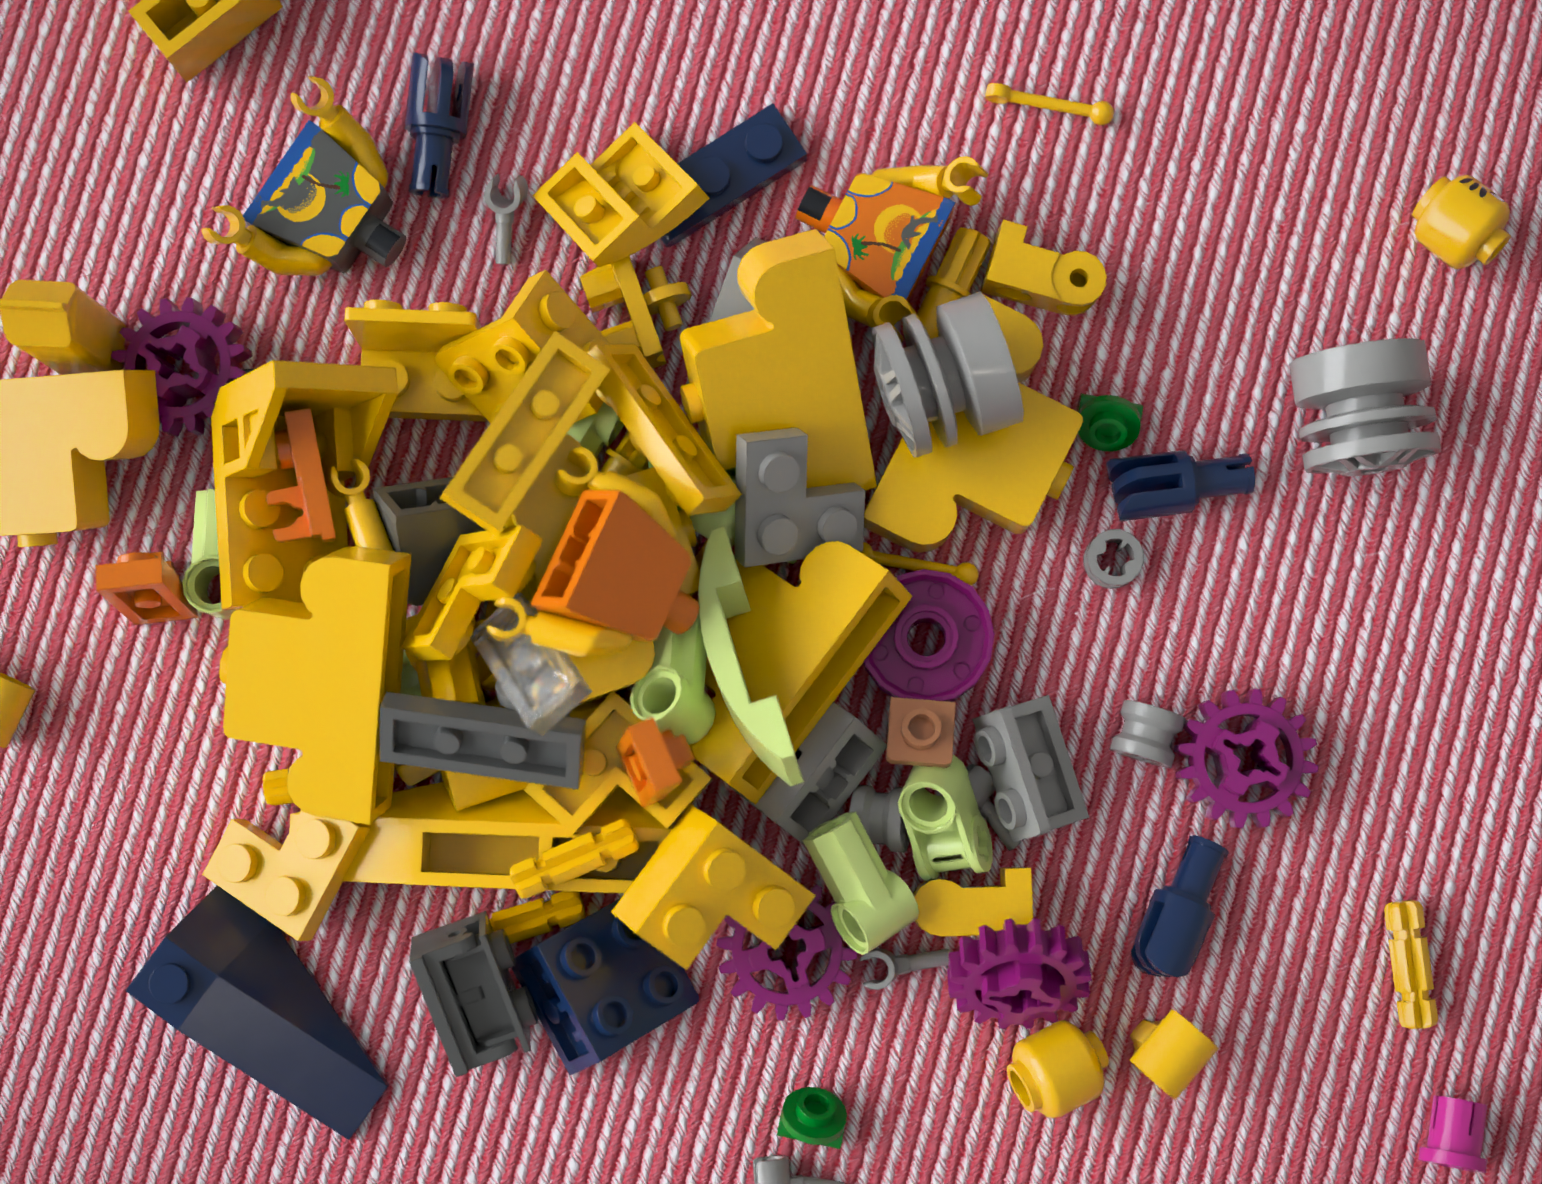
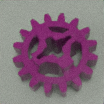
M186 297L180 311L177 305L169 299H160V315L155 317L144 309L137 311L139 321L142 324V327L137 332L130 328L122 327L119 333L130 344L127 350L112 351L111 358L124 364L125 370H145L146 363L148 370H155L159 422L163 432L178 437L183 424H185L189 432L197 436L203 435L205 431L204 419L208 417L211 419L219 388L247 374V372L239 369V363L253 357L252 350L241 344H233L244 332L233 322L224 323L226 314L215 306L210 305L203 312L200 302L194 298ZM179 329L176 335L162 338L167 333ZM218 352L220 357L219 374L217 373L214 359ZM167 356H171L178 361L184 360L190 364V369L199 374V377L195 379L186 373L183 376L175 370L176 366L166 360ZM205 395L199 401L184 406L188 399Z
M1261 689L1248 690L1244 703H1240L1239 697L1234 690L1223 692L1221 696L1222 709H1219L1210 700L1203 701L1198 707L1205 720L1202 723L1192 719L1185 720L1183 729L1192 736L1191 742L1174 745V752L1188 757L1189 765L1175 772L1176 779H1192L1195 787L1186 796L1188 802L1194 803L1206 798L1210 803L1205 817L1209 820H1217L1225 811H1228L1231 828H1243L1248 814H1251L1257 828L1270 826L1269 810L1271 809L1281 817L1291 816L1294 812L1287 798L1290 795L1308 798L1311 793L1300 782L1301 775L1318 772L1319 766L1310 761H1305L1303 751L1310 750L1317 745L1316 738L1300 739L1296 732L1303 725L1306 718L1301 714L1286 719L1282 715L1286 699L1282 697L1274 698L1267 706L1262 705ZM1234 716L1254 717L1252 722L1248 723L1243 732L1239 734H1234L1227 729L1218 727L1222 722ZM1278 735L1285 748L1286 765L1280 762L1275 740ZM1251 745L1253 750L1250 758L1258 763L1257 767L1263 771L1251 769L1239 772L1237 769L1240 766L1241 760L1233 754L1234 750L1229 747L1238 749ZM1205 752L1213 757L1217 773L1213 783L1205 767ZM1259 784L1264 788L1273 790L1268 796L1255 802L1237 801L1240 795H1244L1249 785Z
M817 884L810 889V892L815 897L806 909L813 912L823 924L806 928L796 923L789 932L792 940L803 938L806 944V948L800 949L797 952V978L792 976L790 966H786L782 957L771 958L768 949L772 947L763 940H761L760 944L743 949V941L747 929L729 915H726L724 921L733 927L735 931L733 936L717 938L716 946L724 950H731L732 958L719 965V970L721 974L737 973L740 979L735 983L731 993L734 997H737L748 990L755 995L751 1011L756 1014L764 1008L767 1002L775 1004L777 1020L784 1021L788 1012V1005H798L804 1018L811 1017L810 1000L818 996L822 1002L831 1006L835 1001L828 986L832 981L848 985L851 980L846 972L839 967L841 961L857 959V952L852 948L842 946V937L837 931L831 915V907L836 902L834 901L823 907L819 903L822 887ZM831 947L826 969L810 985L806 970L814 954ZM767 969L784 978L788 992L776 991L764 986L756 980L751 972Z
M1012 918L1005 919L1003 930L994 931L991 927L982 925L979 927L980 939L976 940L963 936L959 939L960 951L949 952V968L947 969L949 997L956 998L957 1010L960 1013L974 1010V1021L979 1024L989 1020L991 1017L998 1019L999 1029H1006L1009 1025H1023L1025 1029H1031L1034 1025V1019L1043 1017L1050 1023L1058 1022L1057 1010L1062 1009L1075 1012L1078 1010L1077 998H1086L1090 995L1089 981H1092L1088 951H1083L1082 939L1079 936L1066 938L1065 927L1060 924L1050 928L1048 931L1041 930L1040 919L1033 918L1028 925L1016 924Z

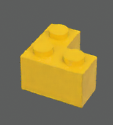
M141 0L128 12L187 83L279 11L283 5L280 0Z
M690 804L611 912L637 935L687 970L726 915H729L773 949L777 950L815 895L718 821Z

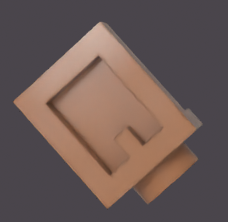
M891 697L887 721L886 760L891 764L948 768L953 758L956 702Z

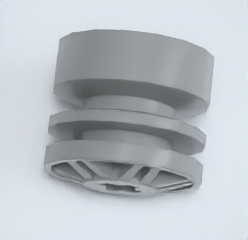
M981 291L937 306V330L939 337L930 339L925 327L915 314L902 318L906 348H903L890 322L871 328L875 351L874 372L878 388L892 425L897 427L913 457H919L932 452V440L928 422H932L937 436L944 447L957 444L955 413L961 411L964 412L967 420L978 435H985L1023 422L1022 397L1010 352L998 320Z
M1402 338L1349 344L1313 352L1296 358L1289 363L1295 405L1298 408L1326 410V418L1314 421L1299 429V436L1302 442H1330L1331 444L1310 450L1302 455L1304 470L1307 473H1333L1348 477L1371 475L1401 469L1416 460L1442 452L1439 433H1409L1408 431L1437 420L1434 407L1404 404V397L1415 394L1432 385L1424 340Z

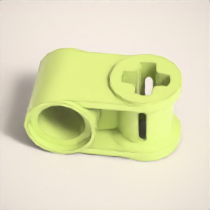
M953 755L952 763L948 768L913 766L900 794L898 808L912 845L913 858L919 876L923 880L929 881L937 879L940 872L972 868L975 873L989 872L993 861L991 836L986 821L981 816L964 763ZM925 788L935 789L943 796L934 795Z

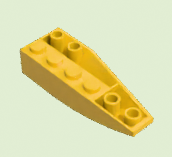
M444 782L392 793L391 808L368 825L371 828L342 881L515 889L509 870L512 865L531 857H536L539 860L543 858L542 852L589 832L597 835L601 833V827L619 819H627L638 839L639 849L635 853L615 861L612 857L606 859L607 865L557 886L552 882L548 884L549 890H547L625 894L676 822L670 829H667L619 786L580 831L573 835L527 794L524 789L456 811ZM300 812L290 814L289 832Z

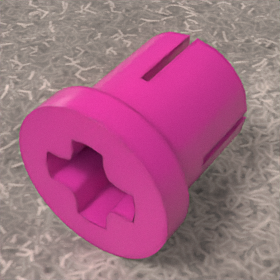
M1433 1096L1427 1147H1420L1418 1160L1460 1170L1486 1173L1487 1159L1481 1158L1487 1105L1463 1099Z

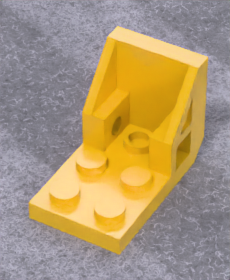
M273 360L219 388L211 416L222 610H238L265 597L304 603L301 598L300 583L305 570L311 563L337 550L348 547L347 521L343 510L346 508L345 497L335 496L328 489L327 494L336 535L335 542L323 544L322 538H309L279 543L275 540L273 530L290 527L294 524L297 517L303 515L302 510H295L288 504L268 506L267 494L270 491L298 486L295 468L281 469L275 431L287 429L284 412L311 408L323 474L325 475L326 469L333 465L338 473L340 484L344 486V480L356 476L352 470L350 460L358 459L369 467L398 394L395 367Z

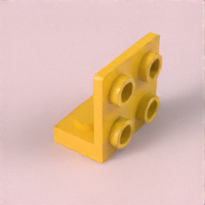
M369 300L364 302V308H345L344 321L362 349L361 365L396 368L398 394L388 418L487 422V419L452 384L435 362V356L442 346L481 328L476 313L467 312L465 306L450 302L432 303L428 306V310L403 309L401 304L389 300Z

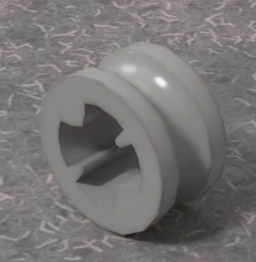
M1109 529L1098 534L1087 545L1083 555V565L1087 576L1096 585L1106 589L1120 588L1133 581L1140 573L1144 563V551L1140 542L1131 533L1121 529ZM1106 543H1117V552L1123 548L1127 550L1130 561L1121 566V576L1109 575L1110 567L1102 570L1098 565L1097 558L1106 552Z

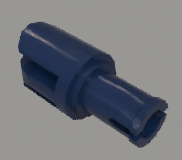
M413 53L405 118V130L410 132V136L416 139L411 184H409V192L412 194L423 196L424 191H429V198L449 197L448 183L453 144L459 143L460 139L466 138L474 63L461 62L455 80L452 116H450L449 110L453 83L452 59L437 57L430 78L427 110L423 112L428 56L421 53Z
M1185 450L1114 458L1106 463L1109 480L1113 482L1111 485L1114 501L1118 504L1117 513L1120 522L1192 513L1202 498L1242 493L1245 495L1252 494L1255 488L1254 466L1245 468V465H1251L1252 462L1251 457L1247 453L1239 454V456L1195 461L1193 456H1189Z
M1189 836L1187 848L1171 886H1163L1162 889L1154 890L1131 950L1133 963L1142 973L1156 977H1181L1189 974L1215 917L1207 900L1223 861L1229 854L1228 850L1223 846L1200 836Z

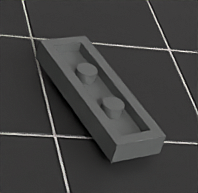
M386 692L380 706V761L579 789L584 768L586 720Z

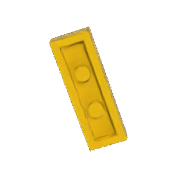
M554 331L448 484L440 499L497 536L606 377L610 368Z
M596 344L588 354L610 368V371L595 392L604 403L613 408L629 431V438L634 448L641 455L648 458L665 483V490L669 498L678 507L683 509L688 516L726 511L742 495L690 423L635 344Z

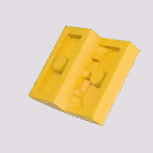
M635 122L591 165L576 152L532 195L599 268L619 261L657 241L676 228L710 199L701 187Z

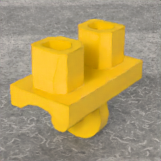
M630 256L600 268L596 267L580 276L592 313L623 302L626 304L631 321L600 331L610 344H635L652 369L666 364L650 315L660 314L665 331H672L683 326L677 307L691 299L692 294L688 283L675 282L669 284L663 267L657 266L645 272L651 290L643 294Z

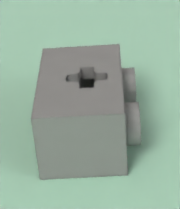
M833 702L795 752L803 783L790 786L777 776L756 805L733 787H729L804 844L803 840L808 837L810 831L824 822L833 819L885 751L887 744L855 716Z

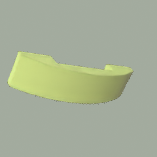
M721 526L711 530L700 569L699 616L706 653L724 702L745 741L773 773L788 785L794 786L804 781L777 696L751 703L727 623V618L750 612L751 609L725 527Z

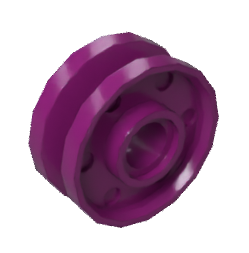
M922 569L898 575L895 578L913 597L864 660L865 670L880 691L890 697L954 702L976 685L991 660L995 633L989 609L972 586L950 573ZM921 623H930L938 627L944 638L942 649L930 656H923L914 652L907 640V635L911 628Z

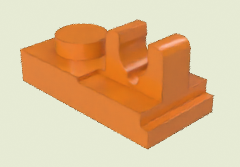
M311 408L284 412L287 429L275 431V439L281 469L295 468L298 486L270 491L267 494L268 506L288 504L295 510H302L303 515L297 517L294 524L290 527L273 530L274 538L279 543L309 538H322L323 544L335 542L336 535Z
M162 551L126 553L117 558V563L95 565L96 591L134 625L197 618V609L187 601L183 592V582L175 572L173 562L165 561Z
M653 717L628 727L616 746L618 755L642 808L664 799L670 791L674 790L682 781L678 770L690 765V761L695 760L685 735L682 734L674 737L670 729L660 732Z

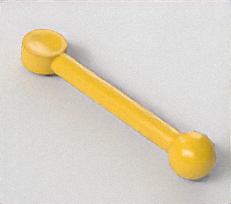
M999 83L987 85L985 98L993 103L1006 104L1012 102L1090 117L1097 125L1108 124L1114 116L1113 107L1106 101H1098L1090 105L1016 91L1007 85Z
M863 542V551H860L880 565L912 571L926 569L946 572L970 586L974 585L979 577L977 567L970 562H963L958 566L888 554L873 551L866 542Z

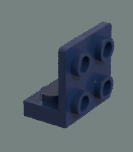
M620 899L515 957L516 966L512 967L521 987L526 986L528 988L537 1016L569 1075H573L603 1061L699 1002V995L684 968L637 935L611 912Z

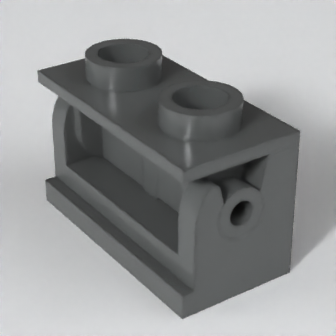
M486 911L412 937L409 963L455 1077L467 1074L470 1069L504 1058L518 1049L514 1040L516 1037L519 1038L524 1053L531 1051L530 1026L538 1023L537 1012L528 988L523 986L516 989L509 972V968L516 966V961L505 930L500 929L494 932Z

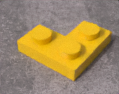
M523 525L502 528L497 536L489 531L460 535L401 648L421 661L452 659L454 655L458 654L467 645L472 637L475 628L472 619L482 601L498 600L504 597L514 598L516 594L527 586L536 569V562L533 559L544 539Z
M615 692L610 693L586 720L584 768L579 789L529 783L524 791L573 835L580 831L619 786L641 805L618 755L616 746L626 729L642 722V720L634 714L631 706ZM690 761V765L678 770L682 781L674 790L670 791L664 799L645 807L667 829H670L689 805L694 802L712 781V778L693 761Z
M301 810L284 844H282L246 819H231L202 875L295 940L312 941L343 882L342 880L371 827L361 823L317 817Z

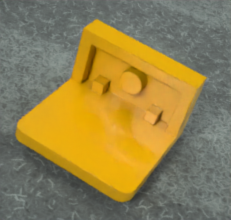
M545 269L528 278L502 318L442 346L435 356V362L452 384L468 398L491 424L554 331L587 353L596 344L610 343ZM596 392L575 422L594 415L599 411L604 402Z

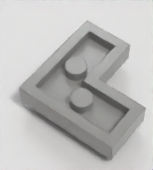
M798 428L736 435V487L742 495L735 501V559L744 567L805 559L815 547L831 541H840L849 544L858 551H863L865 490L854 482L806 488L808 435Z

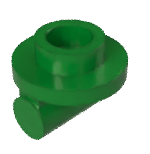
M1080 394L1076 411L1083 417V423L1078 434L1084 443L1096 450L1112 452L1130 446L1137 439L1140 433L1143 405L1131 403L1122 397L1114 395L1093 396Z
M816 1087L797 1089L789 1094L784 1101L776 1136L799 1140L807 1144L840 1149L847 1121L846 1108L837 1096L827 1090Z

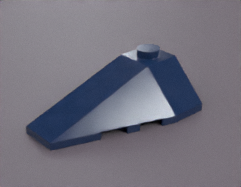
M217 885L165 936L125 991L187 1037L350 1140L390 1086L351 1028L340 1019L319 988L321 985L310 969L305 968L285 939L287 937L286 934Z

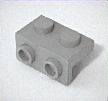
M1049 695L1011 707L1007 706L972 719L976 729V751L992 776L997 793L995 797L996 812L1002 825L1009 830L1012 842L1039 836L1051 830L1090 818Z

